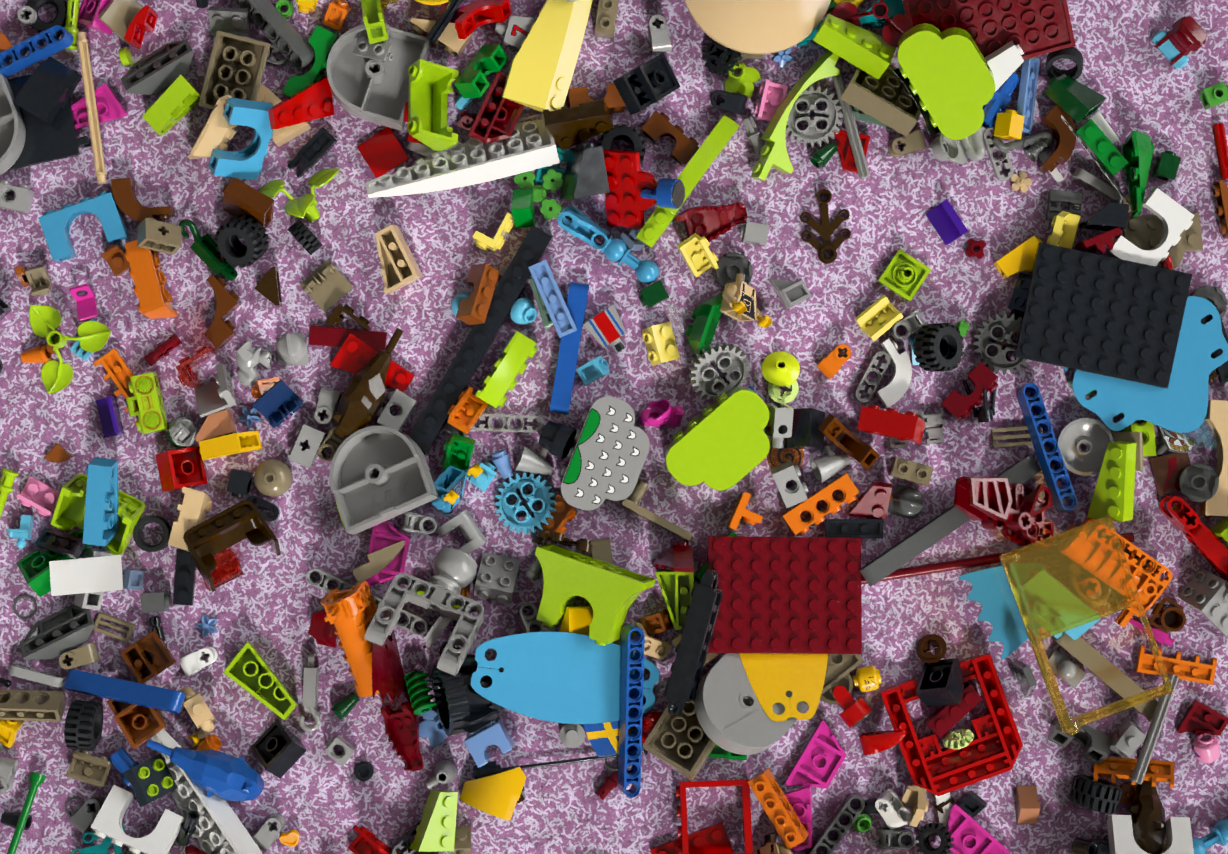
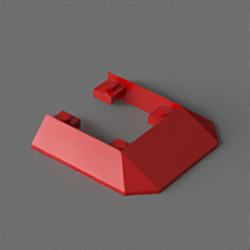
M990 653L969 657L960 662L963 682L975 678L987 710V714L970 719L976 737L964 748L941 749L935 733L917 738L905 703L919 699L915 694L918 686L915 678L897 685L894 684L880 692L893 730L907 729L906 736L898 744L913 784L937 796L1012 770L1023 746Z

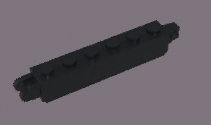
M705 571L701 583H696L691 591V604L686 610L687 618L681 628V641L676 647L677 655L671 666V678L666 684V697H669L668 712L676 715H681L686 702L695 699L723 596L721 589L717 588L719 576L716 571Z

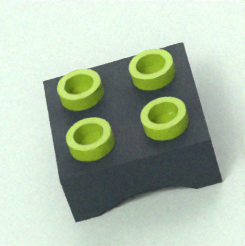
M161 753L123 772L136 793L137 802L140 807L178 788Z

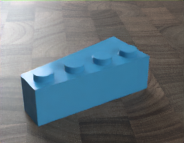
M95 457L86 467L87 487L82 544L106 546L119 531V515L117 514L119 509L118 460Z

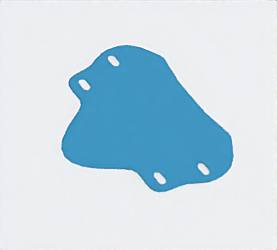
M1197 296L1187 297L1167 389L1076 370L1072 386L1077 400L1082 406L1097 414L1112 431H1121L1137 420H1145L1178 433H1189L1197 430L1203 424L1207 414L1209 375L1213 370L1228 361V343L1222 333L1219 312L1205 298ZM1209 314L1212 315L1211 321L1201 324L1202 318ZM1218 349L1223 350L1220 356L1215 359L1211 358V354ZM1092 390L1097 391L1096 396L1089 400L1085 399L1086 394ZM1120 413H1123L1125 415L1124 418L1118 421L1117 423H1114L1112 420L1116 415Z

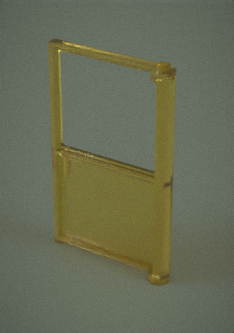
M1111 516L1102 517L1010 551L999 557L1063 733L1068 735L1076 734L1082 725L1174 692ZM1136 606L1163 684L1069 718L1041 640Z

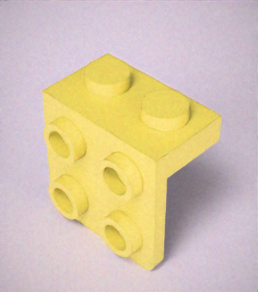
M510 213L506 214L494 239L475 231L473 239L476 247L485 252L487 249L496 252L497 249L501 250L505 242V233H510L514 225L512 215Z

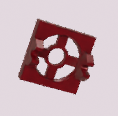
M1117 227L1076 244L1075 248L1079 251L1087 248L1088 252L1097 254V249L1103 254L1106 252L1105 245H1107L1109 250L1113 249V238L1122 234L1121 229Z

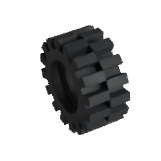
M300 219L288 228L292 236L310 255L322 246V243Z
M942 823L925 824L917 832L919 836L915 840L919 841L916 846L921 848L918 850L920 853L949 854L951 852L950 848H953L954 845L951 842L954 841V838L950 837L952 832H948L949 828L943 826ZM932 833H936L941 839V844L938 848H933L929 844V836Z

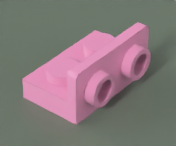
M30 476L22 492L17 493L16 497L20 499L21 504L27 507L33 506L37 508L39 514L47 516L54 514L60 491Z

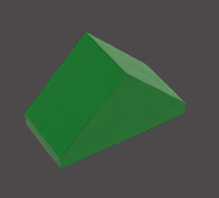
M533 188L513 190L511 212L516 228L535 226Z

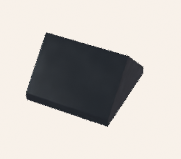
M813 408L794 409L792 436L786 438L785 448L823 451L824 436L818 427L825 419V412Z

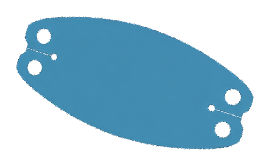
M530 632L495 638L482 643L476 648L475 660L478 665L477 670L472 674L470 685L479 695L513 712L555 723L597 724L619 721L620 645L614 643L606 644V646L598 645L589 636L577 633ZM490 648L497 652V656L493 661H488L485 658V652ZM631 651L630 658L635 655V652ZM644 658V668L650 671V678L643 681V696L646 698L643 714L654 707L655 696L653 694V686L659 679L658 668L646 658ZM502 667V668H504V671H503V672H499V670H497V669H499V668ZM635 669L630 671L629 677L634 675ZM486 675L492 678V685L488 688H484L480 684L481 678ZM634 688L629 691V696L634 693ZM634 707L629 710L628 715L633 713Z

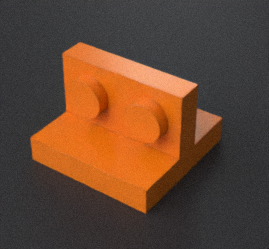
M744 491L741 492L727 527L736 530L742 516V521L749 524L761 523L763 516L745 509L751 494Z

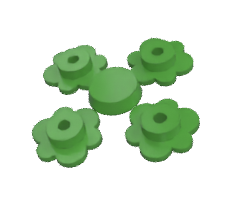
M554 169L548 170L547 175L542 177L543 181H545L543 186H534L533 180L536 179V175L532 171L517 174L514 177V182L519 184L521 189L525 187L533 188L534 202H542L540 212L544 214V218L546 220L558 218V212L562 210L561 204L557 203L556 199L548 200L545 198L546 190L557 191L558 188L562 187V174L560 172L556 173Z

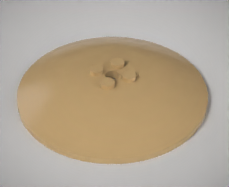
M684 0L694 21L710 38L729 49L747 54L776 53L800 43L817 28L831 0Z

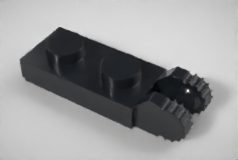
M324 127L321 128L297 153V156L287 167L290 170L295 168L302 159L305 164L296 173V176L301 178L338 141Z

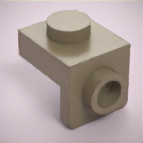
M45 264L26 269L25 274L31 286V296L38 295L40 297L48 294L51 290L52 282Z
M456 826L455 845L452 854H472L471 826Z

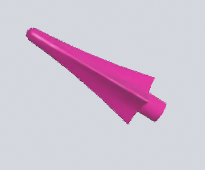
M1132 618L1129 623L1145 632L1161 645L1165 643L1172 646L1174 639L1168 637L1170 633L1166 634Z

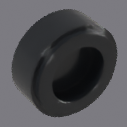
M362 761L356 765L354 774L358 780L367 781L373 776L374 768L371 763Z

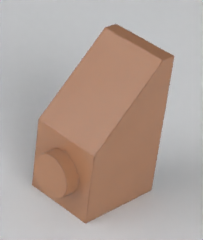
M223 409L208 415L195 437L196 442L237 432L231 410Z

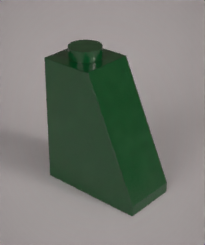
M1065 74L1058 78H1052L1047 85L1049 88L1045 92L1048 97L1078 123L1094 114L1106 100L1103 95Z

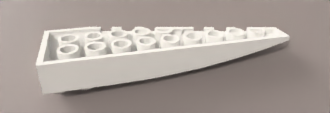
M164 729L150 738L171 749L181 747ZM161 753L178 787L171 794L182 817L186 820L188 812L192 810L200 815L196 824V831L191 836L192 839H198L201 846L198 849L207 854H262L258 845L254 842L227 801L216 794L211 797L206 796V789L196 784L184 770L171 762L169 756Z

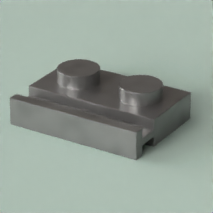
M209 7L208 15L211 35H216L218 30L249 37L247 8Z

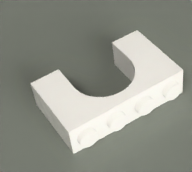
M1153 188L1144 199L1143 206L1161 220L1164 227L1162 240L1156 247L1150 250H1142L1122 235H1118L1114 239L1113 249H1106V252L1114 258L1157 266L1160 261L1163 262L1167 258L1170 247L1172 245L1175 246L1180 241V234L1183 230H1188L1192 225V219L1195 215L1160 189Z
M113 785L91 825V828L95 831L94 834L103 839L106 836L111 838V842L117 846L122 847L124 844L130 847L129 851L134 854H140V852L143 854H168L185 819L165 809L156 828L149 835L142 838L130 837L123 830L122 819L134 795Z
M1111 815L1108 818L1107 828L1110 854H1150L1143 851L1134 840L1131 815ZM1170 817L1166 821L1167 849L1162 854H1194L1190 817Z

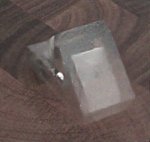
M665 301L664 305L675 340L682 338V333L685 330L682 321L678 322V319L690 316L692 313L670 301Z

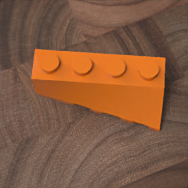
M137 240L125 243L126 251L124 254L130 264L129 274L134 279L135 286H133V289L139 299L138 309L140 313L149 319L178 316L177 311L173 310L170 302L173 301L171 293L164 287V284L167 282L165 275L158 269L161 263L157 251L137 247Z

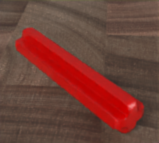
M1216 123L1212 128L1221 179H1228V145L1224 123Z

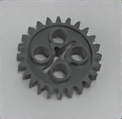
M1007 312L1004 313L1002 318L997 313L995 320L992 316H989L990 323L983 321L984 328H977L981 334L974 335V337L979 339V341L973 342V345L979 347L974 352H980L981 354L977 360L984 359L983 364H989L988 368L990 370L994 367L995 374L1000 369L1003 375L1006 374L1007 370H1010L1011 374H1013L1014 368L1018 371L1022 370L1021 364L1026 367L1028 366L1026 359L1016 358L1015 360H1010L1007 358V352L1010 350L1015 351V347L1008 345L1006 348H1003L1002 343L988 340V338H993L1003 342L1004 339H1007L1008 344L1016 345L1017 342L1012 339V334L1019 332L1022 316L1016 320L1015 313L1010 318ZM1001 327L1003 335L1000 337L995 336L993 329ZM989 346H996L998 353L991 355L988 352Z

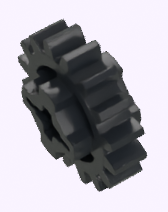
M711 38L712 42H706L708 48L703 50L706 56L702 60L707 61L704 66L709 68V72L719 76L721 74L727 76L728 70L734 72L733 67H739L737 61L743 58L739 56L741 52L729 49Z

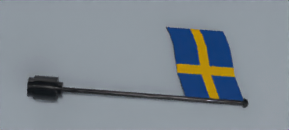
M619 721L583 724L588 740L598 756L521 765L520 768L529 769L616 758L619 756ZM632 727L628 729V733L633 731ZM633 745L628 748L627 752L633 749ZM642 748L641 754L646 756L648 751ZM490 761L481 767L474 765V779L501 773L519 766L501 768V764L497 765L496 761Z

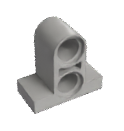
M524 603L518 610V619L524 633H530L529 628L531 626H535L538 632H557L555 626L544 628L542 621L536 620L538 611L533 603ZM524 608L531 610L532 615L530 617H526L523 614Z

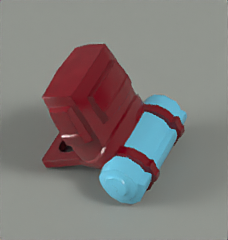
M1184 16L1172 25V30L1156 32L1151 41L1155 44L1154 47L1158 48L1168 59L1171 66L1173 65L1176 69H1180L1188 63L1190 59L1188 57L1189 52H1195L1203 46L1208 35L1191 16Z

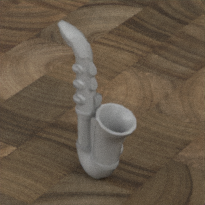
M981 127L974 134L961 140L966 151L965 153L973 161H980L985 155L986 148L983 139L985 127Z

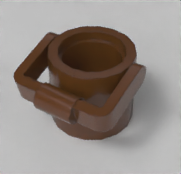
M1163 598L1160 604L1157 603L1151 614L1153 615L1149 622L1166 634L1169 631L1177 632L1186 623V616L1182 611L1184 607L1169 598ZM1167 601L1174 606L1164 605V603Z

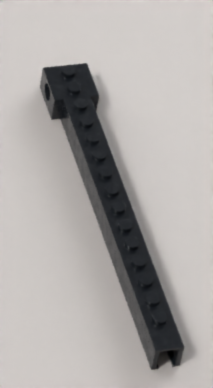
M533 225L494 290L485 323L473 326L409 436L421 448L425 458L449 419V409L453 404L457 405L458 397L467 388L508 318L513 304L519 299L529 279L532 277L528 267L542 260L553 241L552 236Z

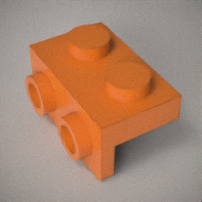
M469 387L466 392L463 390L458 397L459 402L457 405L453 404L448 411V415H450L448 423L465 434L469 433L488 406V403L472 394V387Z

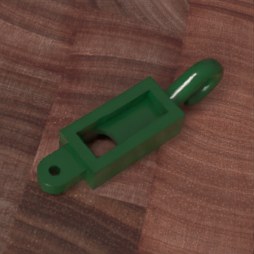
M183 219L180 221L179 226H181V234L184 238H189V234L185 231V225L191 229L194 243L190 248L216 275L222 273L228 280H235L238 275L237 271L231 266V262L227 263L226 259L220 256L221 253L217 251L216 247L218 245L215 244V241L208 234L201 237L197 226L192 220Z

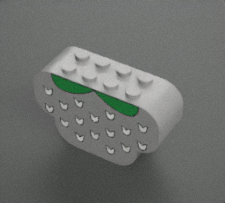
M611 396L599 398L593 403L589 412L585 411L581 421L584 423L583 429H578L574 439L577 441L575 449L571 447L567 457L571 460L568 466L564 465L560 475L563 477L561 494L564 500L569 505L585 511L600 507L605 499L620 501L629 497L635 489L650 449V441L647 434L641 428L634 426L635 414L632 407L627 402Z

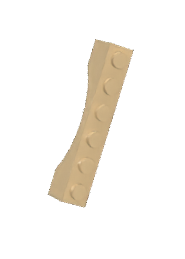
M1208 400L1207 414L1204 420L1211 428L1217 444L1218 461L1216 474L1219 478V488L1210 500L1201 502L1200 515L1228 517V401Z

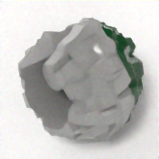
M185 417L175 418L168 427V441L175 447L186 448L194 444L198 430L191 420Z

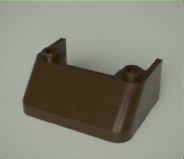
M243 500L185 532L183 537L198 571L212 592L216 589L210 573L217 566L213 556L246 538L254 546H261L268 542L276 555H281L278 539L256 506L249 500Z

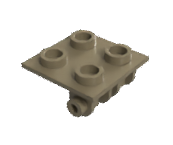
M329 259L300 284L302 289L309 294L325 313L354 288Z

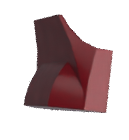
M323 608L321 611L312 614L308 634L316 639L317 644L336 648L339 637L334 634V624L325 621L324 618L327 613Z

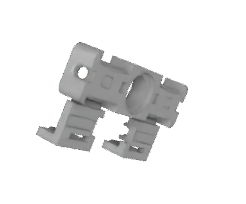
M940 409L939 413L924 414L923 411L914 412L917 413V417L926 422V427H924L925 433L928 432L926 445L944 443L942 428L945 426V420L943 419L944 411ZM889 437L890 449L908 447V441Z

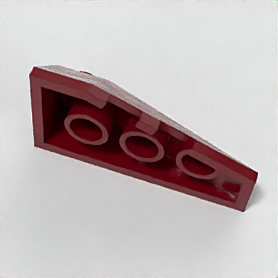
M677 541V545H671L652 562V567L675 572L694 573L693 546L688 545L686 541Z

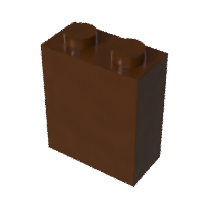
M235 177L230 183L227 182L222 190L224 193L222 198L223 211L234 217L239 214L241 216L246 214L249 218L252 216L256 222L260 221L262 223V228L265 227L266 229L273 219L274 200Z

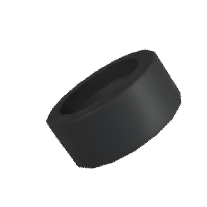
M1069 47L1047 55L1046 73L1049 78H1058L1065 74L1076 80L1081 75L1083 56L1077 48ZM1062 58L1070 59L1076 63V66L1069 70H1060L1053 65V62Z
M146 516L135 525L133 539L141 550L157 552L168 546L172 528L163 517ZM148 523H157L164 531L163 540L157 545H149L142 538V530Z

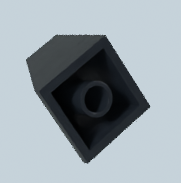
M595 143L576 145L577 149H572L569 152L560 199H579L610 192L602 146H595Z

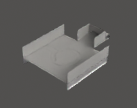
M443 615L440 616L424 637L427 642L422 648H431L452 619Z

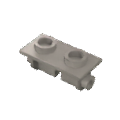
M362 37L359 38L352 53L353 55L383 62L392 61L394 58L393 53L390 51L392 44L385 42L370 44L369 39Z

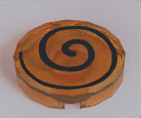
M784 438V448H772V443L770 444L766 459L771 469L790 460L793 466L798 465V468H801L805 455L803 449L785 448L786 438Z

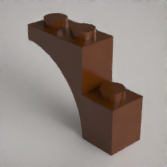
M211 275L206 280L211 285L216 297V313L211 326L204 335L216 348L221 349L237 334L234 331L235 325L230 320L225 321V319L241 303L238 301L240 297L233 290L229 291L225 287L227 283L221 276Z

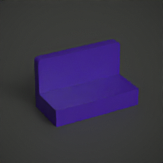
M947 199L926 213L927 218L945 245L968 232Z
M107 396V398L96 400L104 438L124 434L116 396Z

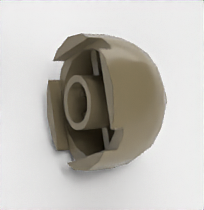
M266 460L255 470V486L265 496H281L292 486V470L282 460Z

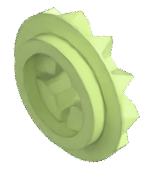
M797 381L786 386L791 391H785L782 397L780 396V389L769 383L768 393L772 400L781 404L793 401L799 391Z
M956 729L955 731H950V734L945 735L943 743L946 748L961 749L973 741L974 735L970 729Z

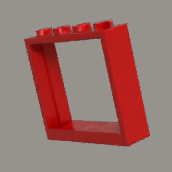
M749 780L679 782V786H676V798H680V806H677V818H681V826H677L678 838L682 837V845L678 846L679 854H689L686 788L741 786L744 853L734 854H753Z

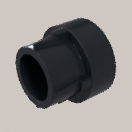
M549 421L542 430L539 445L549 450L548 452L552 455L564 459L573 446L577 430L565 424Z

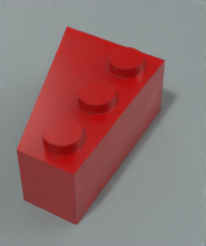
M868 404V407L862 406L857 429L861 432L893 437L902 441L903 439L914 441L915 444L921 445L926 422L917 417V413L906 411L905 414L898 413L897 409L887 408L885 411L880 410L879 406Z

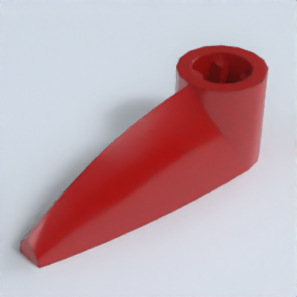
M907 729L874 731L859 735L863 755L875 754L894 747L906 736Z

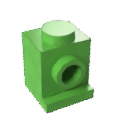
M1221 82L1198 92L1205 110L1228 101V85Z

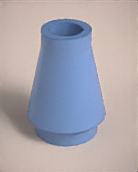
M506 449L491 454L493 458L491 460L503 479L514 475L510 456Z

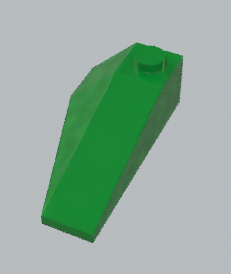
M1132 131L1123 143L1124 158L1129 162L1125 165L1132 216L1137 217L1142 210L1152 155L1154 153V144L1151 142L1149 135Z
M84 529L70 535L83 539ZM87 544V546L84 548L82 554H83V553L87 550V548L90 546L89 544ZM37 549L16 564L27 584L41 597L51 591L49 562L74 558L48 550L40 552Z

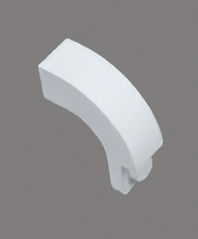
M887 339L880 345L890 356L893 365V376L886 386L875 392L885 408H889L903 397L912 377V366L907 352L904 351L898 354L899 348L897 344Z

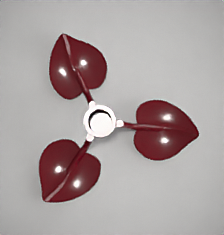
M884 0L875 3L871 11L857 14L858 11L854 4L843 2L838 4L830 14L861 27L859 17L873 15L876 18H885L888 24L882 30L883 39L888 45L898 47L901 36L907 30L914 27L912 21L903 14H896L891 20L887 15L888 7L883 3Z

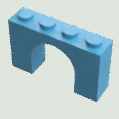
M227 98L223 112L227 122L233 125L252 127L255 129V135L252 142L242 150L225 151L213 149L208 167L214 176L249 180L258 179L259 173L262 172L264 157H266L268 152L269 140L273 136V129H271L268 109L273 107L272 103Z
M109 191L101 192L98 194V197L93 199L90 197L81 199L80 203L75 205H64L58 211L50 210L44 212V216L38 217L52 259L57 263L76 257L70 240L69 229L73 220L79 215L86 213L96 215L101 221L107 241L111 244L130 238L121 209L115 202L113 193H109Z

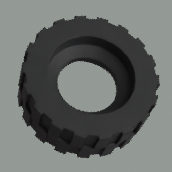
M27 0L28 2L25 6H30L37 13L36 22L30 25L36 31L41 33L56 25L65 27L67 12L65 0ZM44 4H52L56 8V17L50 22H44L39 18V8ZM26 11V19L28 20L30 19L29 15L32 13Z

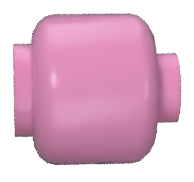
M1204 733L1194 740V755L1199 761L1212 763L1220 757V746L1216 737Z

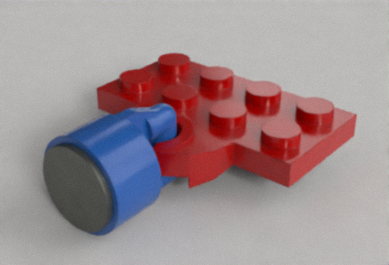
M603 150L610 192L605 193L608 226L642 229L645 225L644 210L656 203L661 208L678 209L683 204L685 187L681 180L662 178L658 183L655 181L654 175L641 171L639 152Z

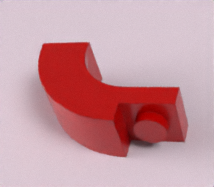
M476 0L457 11L459 18L455 21L458 39H466L481 25L492 22L503 23L512 14L510 0Z

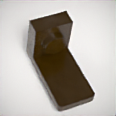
M338 304L325 321L331 327L339 326L345 319L343 315L346 313L369 331L371 330V327L368 326L370 322L363 316L359 318L353 314L355 310L347 304L344 306Z

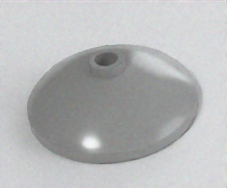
M1091 418L1071 421L1061 430L1057 439L1066 469L1081 476L1100 473L1108 443L1114 442L1110 430L1100 421ZM1080 444H1084V445H1085V450H1084V451H1081V450H1080V448H1079Z

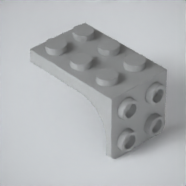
M1202 568L1180 592L1178 597L1205 616L1228 639V592L1226 590L1228 582Z

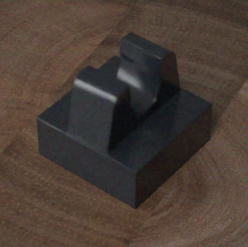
M971 790L959 802L958 806L974 818L986 807V802Z

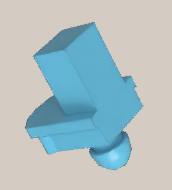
M21 515L19 529H6L10 538L18 539L16 545L19 549L26 546V540H32L34 517L31 515Z

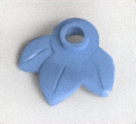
M431 709L429 712L422 714L424 721L419 724V736L429 738L430 746L437 747L445 741L446 733L439 725L438 713Z

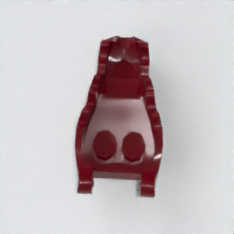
M737 202L729 205L696 206L678 213L675 216L676 222L684 221L687 237L682 239L681 242L694 233L701 237L704 236L710 242L713 239H717L720 234H725L731 230L733 226L746 223L747 212L745 205Z
M409 701L402 703V709L394 711L389 705L382 706L380 710L385 721V734L388 735V741L393 743L392 749L396 750V755L402 757L405 763L404 770L420 771L424 767V761L420 753L418 715L413 713L415 709L412 708V704Z

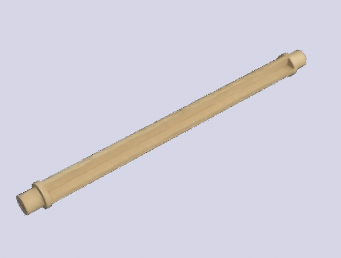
M78 32L77 44L87 106L95 177H97L98 184H105L107 173L103 157L88 39L86 38V32Z

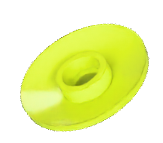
M773 352L762 363L763 377L774 386L785 387L791 385L797 380L800 373L799 362L792 354L787 352ZM779 364H782V365H784L785 367L780 368V367H778V365H779Z

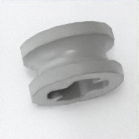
M22 6L18 10L17 16L21 22L26 25H32L36 22L37 13L33 8ZM26 11L32 13L29 15L30 19L28 20L24 17Z

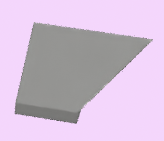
M768 279L785 310L812 297L803 280L795 282Z

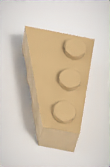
M264 84L260 86L256 101L272 103L273 106L282 101ZM307 122L273 129L272 139L280 147L312 128Z
M390 225L375 233L378 255L381 261V274L385 287L384 294H392L423 277L397 225Z
M183 487L182 493H185L182 504H178L177 510H179L176 521L173 522L168 545L188 551L183 538L185 532L205 521L206 514L211 511L213 502L206 493Z

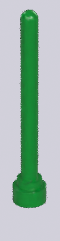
M35 772L30 773L29 784L31 785L7 854L16 853L37 789L41 784H44L45 775Z

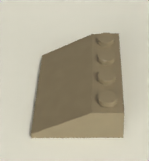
M217 30L198 106L213 110L218 99L227 94L232 98L256 101L271 44Z
M888 66L878 80L857 67L840 99L907 137L917 123L921 112L904 83L893 71L894 68Z
M694 699L685 703L681 715L668 712L667 705L642 745V748L693 781L716 744L706 735L698 721Z

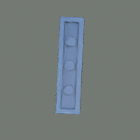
M1037 57L1025 59L1021 64L1022 71L1019 82L1017 114L1024 116L1022 134L1031 135L1040 66V59Z
M543 260L528 267L558 337L562 338L577 331L547 261Z

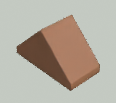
M1016 785L1017 824H1037L1040 804L1036 785Z

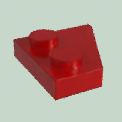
M840 130L839 133L834 132L842 170L858 174L847 131ZM859 134L866 158L870 136Z

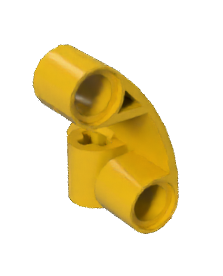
M519 766L487 777L465 781L459 799L485 813L504 820H511L516 803L519 801L526 775Z

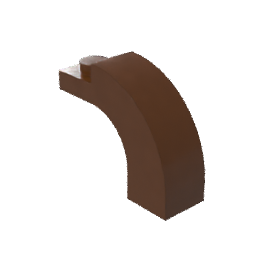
M1057 104L1041 120L1053 132L1056 140L1054 152L1039 168L1043 174L1048 170L1052 172L1059 163L1061 165L1066 163L1072 155L1076 144V136L1062 120L1061 115L1076 132L1074 122L1071 116Z
M131 178L111 179L115 202L130 218L142 222L145 218H154L156 220V217H158V220H169V217L175 216L174 208L171 206H142L136 197L135 180Z
M829 414L818 427L824 437L866 470H869L880 456L872 447L851 433L832 414Z

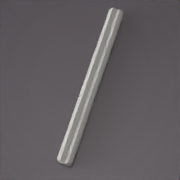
M840 72L838 76H832L839 99V105L842 106L841 112L859 178L867 179L870 173L852 107L840 99L846 88L843 74Z
M1168 674L1131 777V781L1134 783L1142 784L1179 680V677L1175 674Z

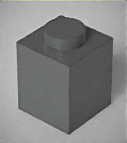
M168 591L140 594L142 613L168 611L172 605L171 595H168Z

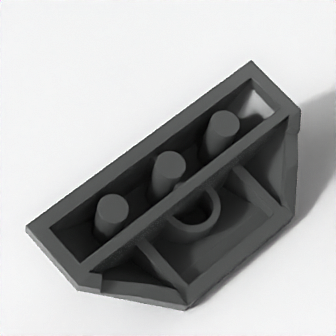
M187 39L167 43L137 61L128 70L127 74L121 78V81L128 93L155 95L170 86L180 75L183 77L187 75L194 52Z
M71 605L38 621L27 633L25 639L19 642L23 659H54L86 643L95 626L91 610Z

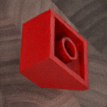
M200 446L155 454L162 492L207 484L204 463L199 450Z

